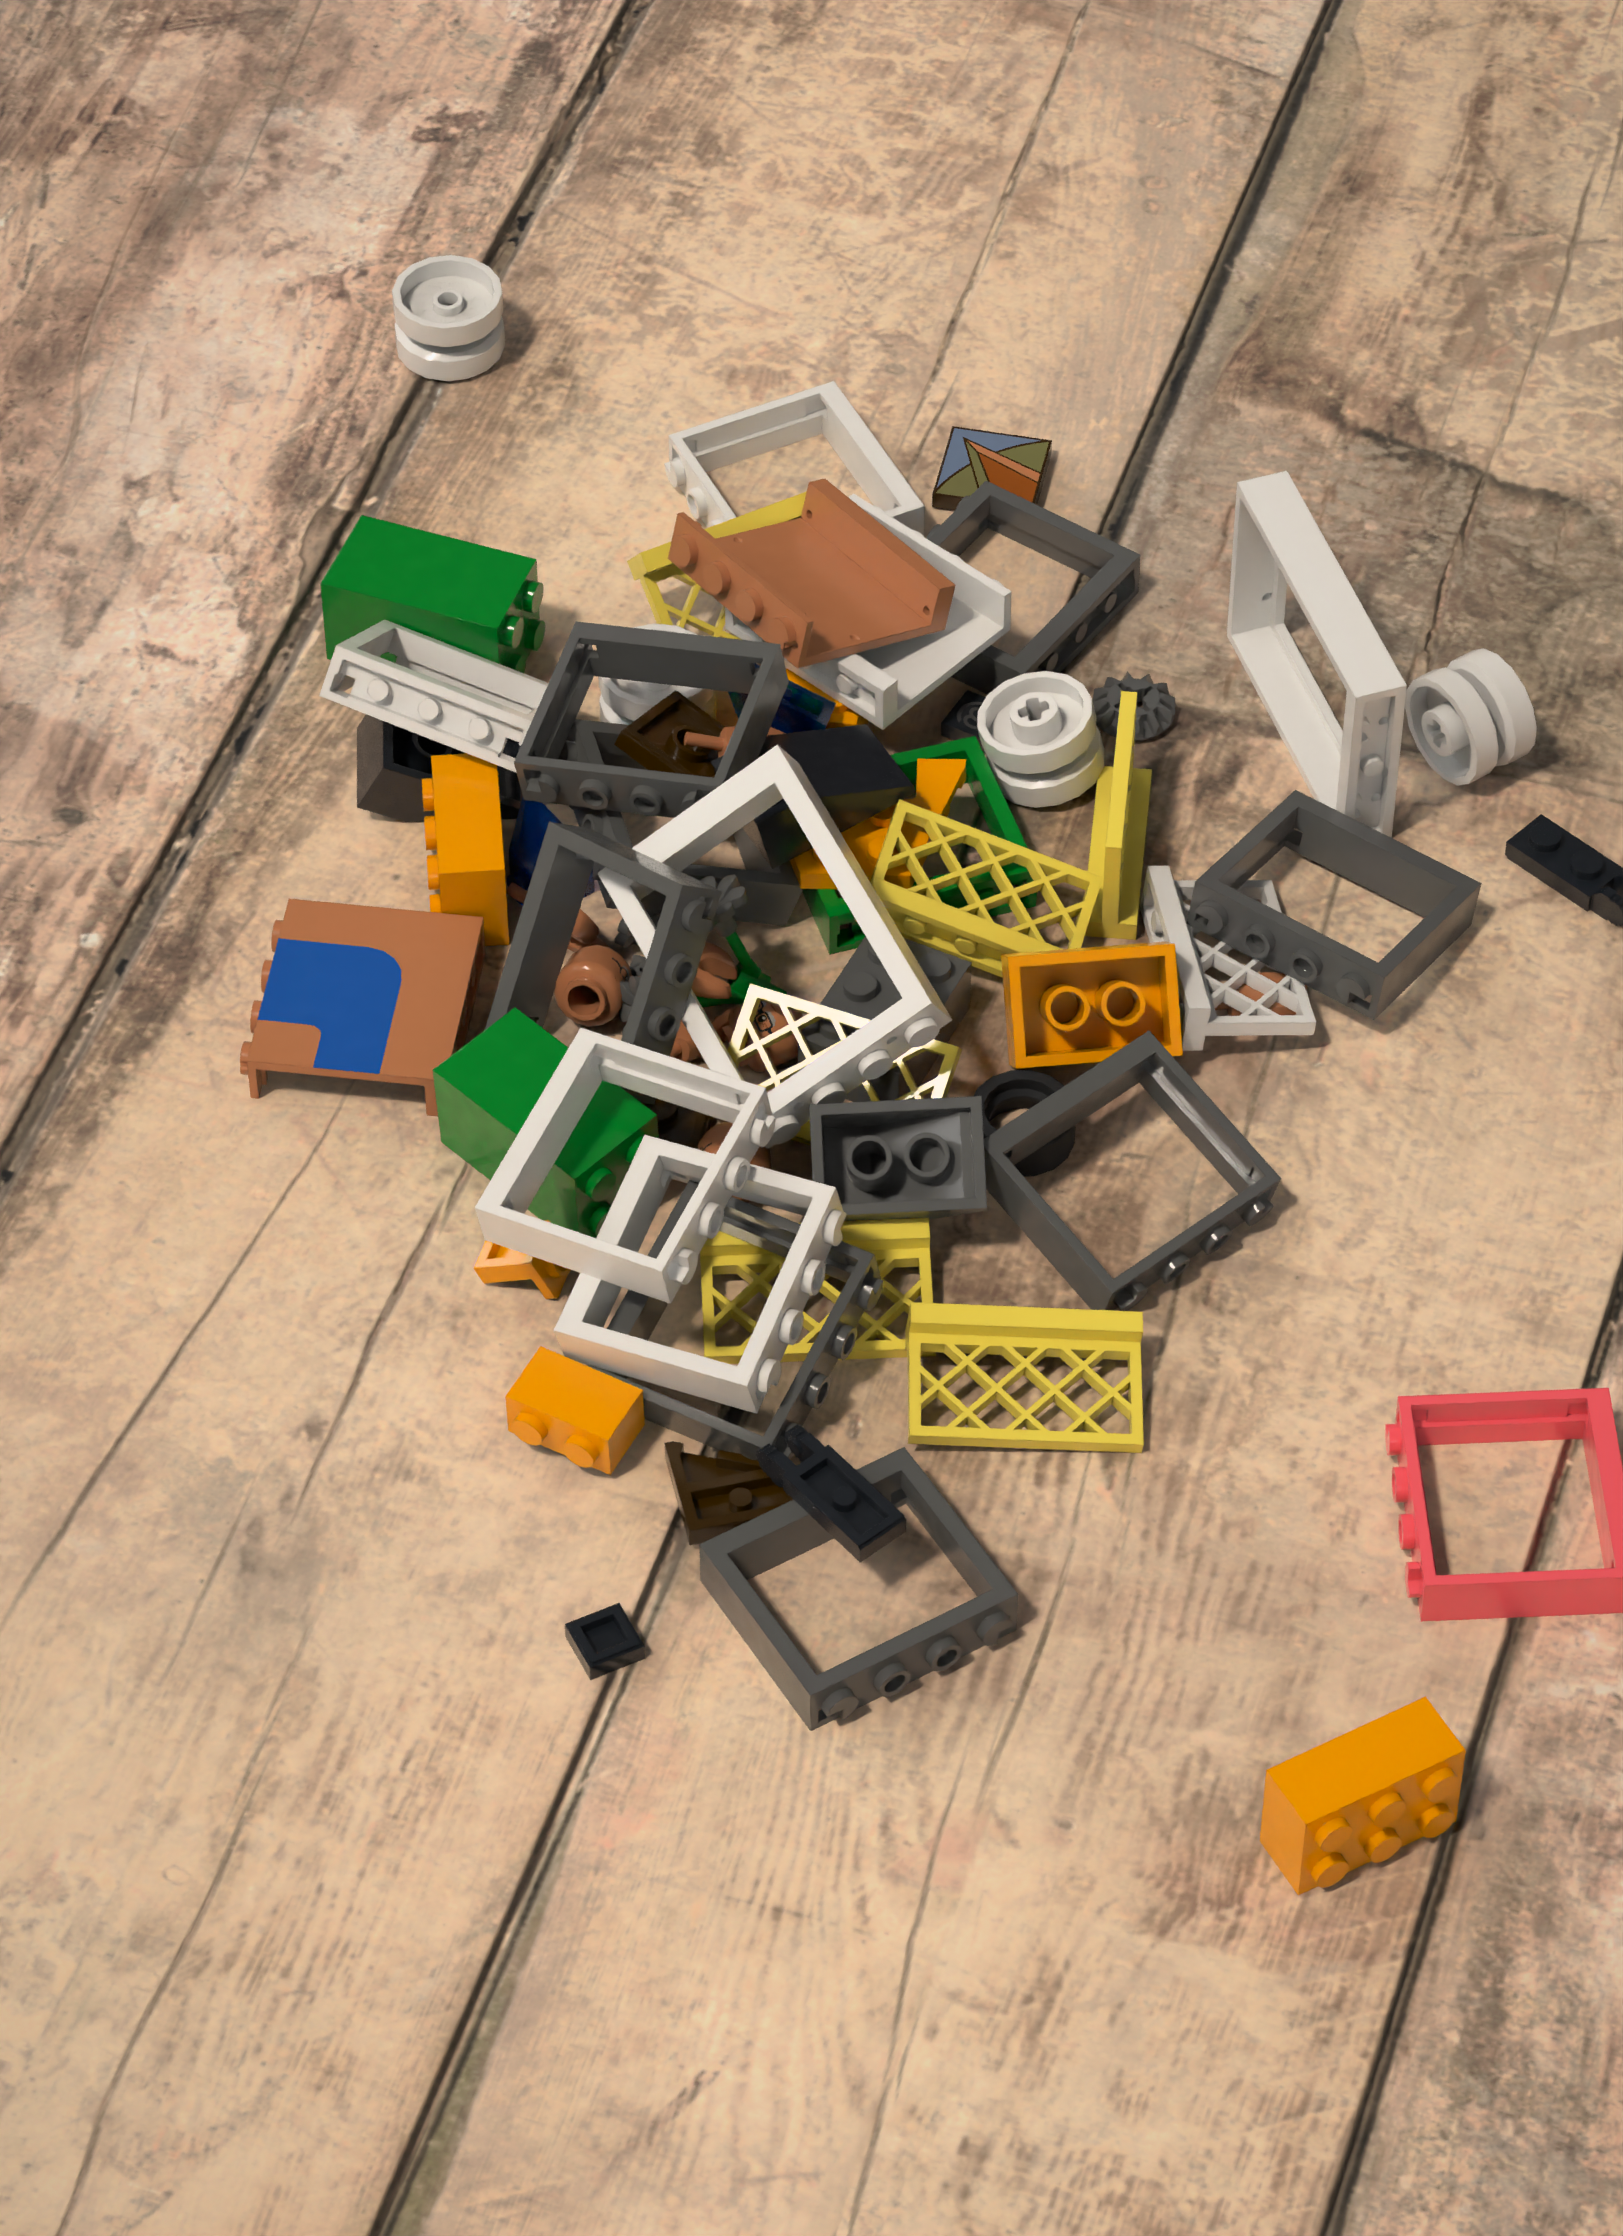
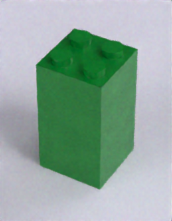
M364 515L360 516L320 583L326 654L329 660L332 659L336 645L383 620H387L524 673L528 656L532 650H539L545 635V622L540 620L539 615L544 587L543 583L538 582L537 559ZM389 652L380 656V658L396 663L398 657Z
M514 1007L433 1069L441 1142L491 1181L567 1052L568 1047ZM602 1080L527 1210L541 1220H549L555 1225L597 1238L644 1135L659 1138L657 1114L620 1086Z

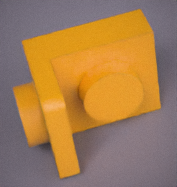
M486 1240L473 1268L484 1284L532 1279L545 1299H556L559 1297L566 1278L571 1269Z

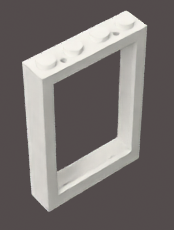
M1283 471L1237 482L1227 637L1313 798L1392 838L1407 685L1289 473ZM1287 583L1346 689L1343 730L1284 624Z
M779 745L770 749L632 848L681 872L784 798L902 996L901 1000L767 1093L772 1116L775 1117L773 1135L765 1146L768 1149L775 1144L785 1143L798 1134L801 1126L810 1120L809 1104L842 1103L850 1091L866 1080H872L885 1074L892 1067L893 1061L913 1047H921L931 1042L938 1035L940 1028L952 1021L951 1016L800 764ZM605 867L597 874L647 959L656 926L642 904L641 899L654 890ZM691 989L681 1020L710 1070L744 1081Z

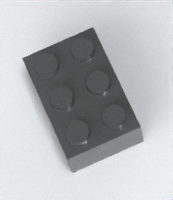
M866 936L820 1005L872 1020L901 1000L902 996ZM904 938L952 1018V1021L940 1028L938 1035L934 1038L935 1040L948 1043L971 1006L972 962ZM820 1019L802 1030V1034L813 1055L841 1041L833 1023L824 1019ZM842 1025L847 1036L857 1031V1029ZM798 1044V1063L806 1058ZM924 1051L905 1061L917 1087L921 1085L939 1057V1054ZM899 1066L888 1070L878 1078L870 1080L880 1101L895 1100L911 1091ZM863 1084L850 1091L846 1096V1100L852 1102L871 1101Z

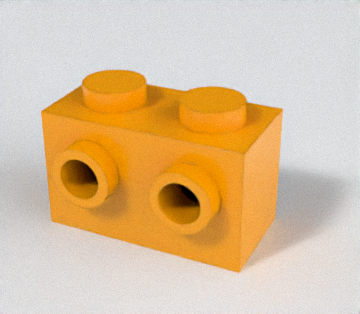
M542 1346L536 1351L505 1396L509 1432L514 1433L527 1444L542 1445L563 1454L580 1467H593L609 1475L612 1474L645 1425L642 1389Z

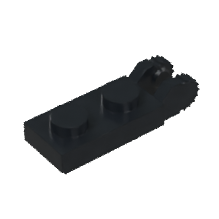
M1542 814L1506 842L1505 855L1507 859L1585 911L1591 910L1606 921L1609 920L1615 926L1623 925V867Z
M795 1425L786 1431V1435H784L791 1453L796 1458L798 1457L801 1462L797 1466L783 1452L774 1447L773 1444L770 1445L769 1443L756 1451L759 1466L766 1473L767 1477L769 1476L778 1487H783V1490L860 1563L906 1532V1518L904 1514L829 1444L824 1446L811 1433H808L802 1425Z

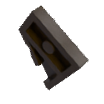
M674 1441L664 1443L665 1459L689 1545L704 1543L793 1500L783 1490V1487H778L769 1476L767 1477L757 1460L748 1459L739 1453L723 1450L718 1451L716 1458L684 1452V1443Z

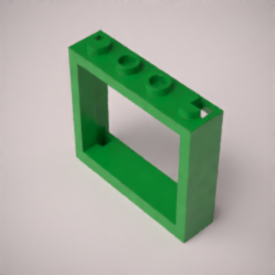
M976 736L890 755L914 785L915 791L917 758L966 759V780L964 783L969 784L991 834L1028 848ZM1016 863L1002 866L1010 883L1016 887L1034 881L1024 866ZM989 872L969 878L981 900L1001 893ZM947 874L929 877V880H933ZM957 884L936 891L942 903L958 909L968 905ZM804 889L803 895L829 955L858 948L865 934L858 922L855 921L856 919L844 899H838L834 889ZM1037 892L1020 898L1026 909L1036 907ZM1008 903L987 910L991 917L1012 912ZM849 923V928L840 930V925Z

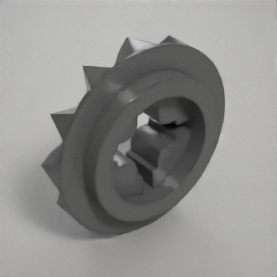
M1127 671L1121 681L1113 677H1107L1103 687L1094 689L1092 701L1096 714V724L1111 736H1117L1121 691L1137 692V703L1143 702V708H1136L1135 740H1144L1161 734L1174 720L1175 697L1169 695L1167 683L1154 684L1150 674L1141 679H1135Z

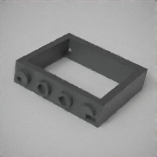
M985 481L971 496L962 498L956 510L941 525H935L926 539L947 552L960 556L989 528L1092 578L1015 657L990 645L951 676L988 695L1001 683L1024 673L1040 671L1061 673L1139 592L1141 555L997 485Z
M576 621L514 761L524 800L537 801L544 804L554 803L587 807L594 810L603 809L636 813L644 816L675 818L709 794L710 791L712 792L758 759L789 683L781 645ZM592 645H596L597 650H593ZM755 663L761 664L760 668H755ZM594 676L749 694L714 778L560 760L558 758Z
M575 719L558 758L560 760L647 770L614 745L620 732L628 726L625 724ZM569 805L574 810L579 827L589 828L629 848H633L620 811L594 810L587 807ZM743 828L735 832L733 836L746 870L690 864L681 871L699 881L704 877L712 875L715 877L718 885L724 877L735 874L739 881V886L745 888L748 897L746 904L734 909L735 915L733 918L735 921L785 926L804 890L800 888L790 860L772 869ZM594 862L593 878L598 881L606 907L617 909L597 874L605 866ZM654 890L641 899V902L647 912L661 913L666 895Z
M1295 790L1195 881L1186 924L1375 1020L1471 926L1482 883ZM1285 846L1425 918L1378 963L1237 891V889ZM1369 995H1372L1370 1003L1363 1000L1367 998Z
M549 822L485 1030L514 1007L543 1028L594 862L666 895L621 1041L670 1057L722 891L589 828ZM700 896L705 897V900H700ZM621 1087L641 1103L655 1105L656 1098Z
M1147 1031L984 1138L986 1190L1091 1310H1115L1117 1308L1121 1311L1130 1310L1145 1297L1148 1292L1147 1288L1159 1279L1164 1283L1171 1282L1189 1266L1190 1258L1202 1250L1207 1255L1218 1250L1232 1236V1230L1243 1222H1246L1248 1226L1259 1222L1272 1210L1273 1204L1270 1201L1281 1180V1177L1150 1031ZM1140 1083L1238 1195L1113 1279L1014 1165Z
M691 1180L688 1181L647 1256L657 1259L699 1183ZM731 1196L724 1208V1218L719 1231L786 1258L801 1224ZM843 1241L838 1246L832 1245L824 1262L826 1266L825 1274L844 1281L846 1284L764 1436L627 1380L628 1376L591 1365L586 1366L642 1389L644 1418L650 1422L717 1450L742 1454L748 1459L757 1460L756 1451L769 1443L770 1445L773 1444L774 1447L778 1448L780 1452H783L790 1459L794 1454L791 1453L785 1441V1432L797 1424L803 1427L811 1409H818L824 1403L831 1385V1378L829 1376L838 1359L845 1360L849 1356L856 1341V1326L865 1310L871 1311L880 1298L883 1280H881L875 1255ZM628 1289L607 1329L648 1341L668 1303Z
M905 1447L857 1469V1471L896 1508L907 1504L977 1597L818 1675L815 1674L747 1580L834 1539V1537L796 1501L792 1500L699 1544L700 1581L810 1731L839 1717L844 1720L855 1709L882 1696H893L904 1689L908 1683L932 1671L946 1670L954 1665L959 1658L985 1645H996L999 1638L1017 1630L1018 1593Z

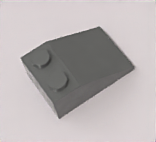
M982 1096L809 1104L812 1180L836 1187L843 1211L847 1214L844 1221L929 1218L930 1220L987 1211Z

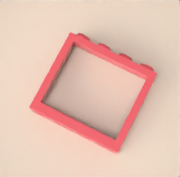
M1609 1388L1398 1396L1395 1424H1385V1443L1387 1455H1397L1399 1467L1392 1468V1494L1395 1503L1404 1502L1405 1514H1399L1398 1520L1399 1543L1401 1550H1411L1412 1562H1406L1405 1565L1406 1592L1408 1598L1417 1597L1421 1622L1623 1613V1466ZM1567 1439L1583 1440L1604 1568L1437 1575L1418 1446Z

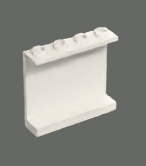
M853 493L849 496L853 502L956 585L946 627L943 631L798 669L783 657L787 669L883 730L1010 630L1012 591L1005 588L999 581L989 578L968 565L959 556L947 552L926 539L920 532L910 529L889 516L880 507L873 506ZM725 608L726 630L742 640L765 642Z

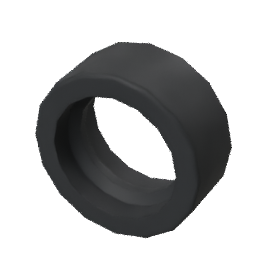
M1010 1070L992 1076L978 1087L974 1096H982L984 1138L997 1131V1129L990 1125L989 1121L998 1114L1012 1109H1030L1065 1085L1050 1075L1033 1070ZM1076 1125L1014 1166L1024 1177L1037 1176L1054 1170L1068 1159L1075 1144Z

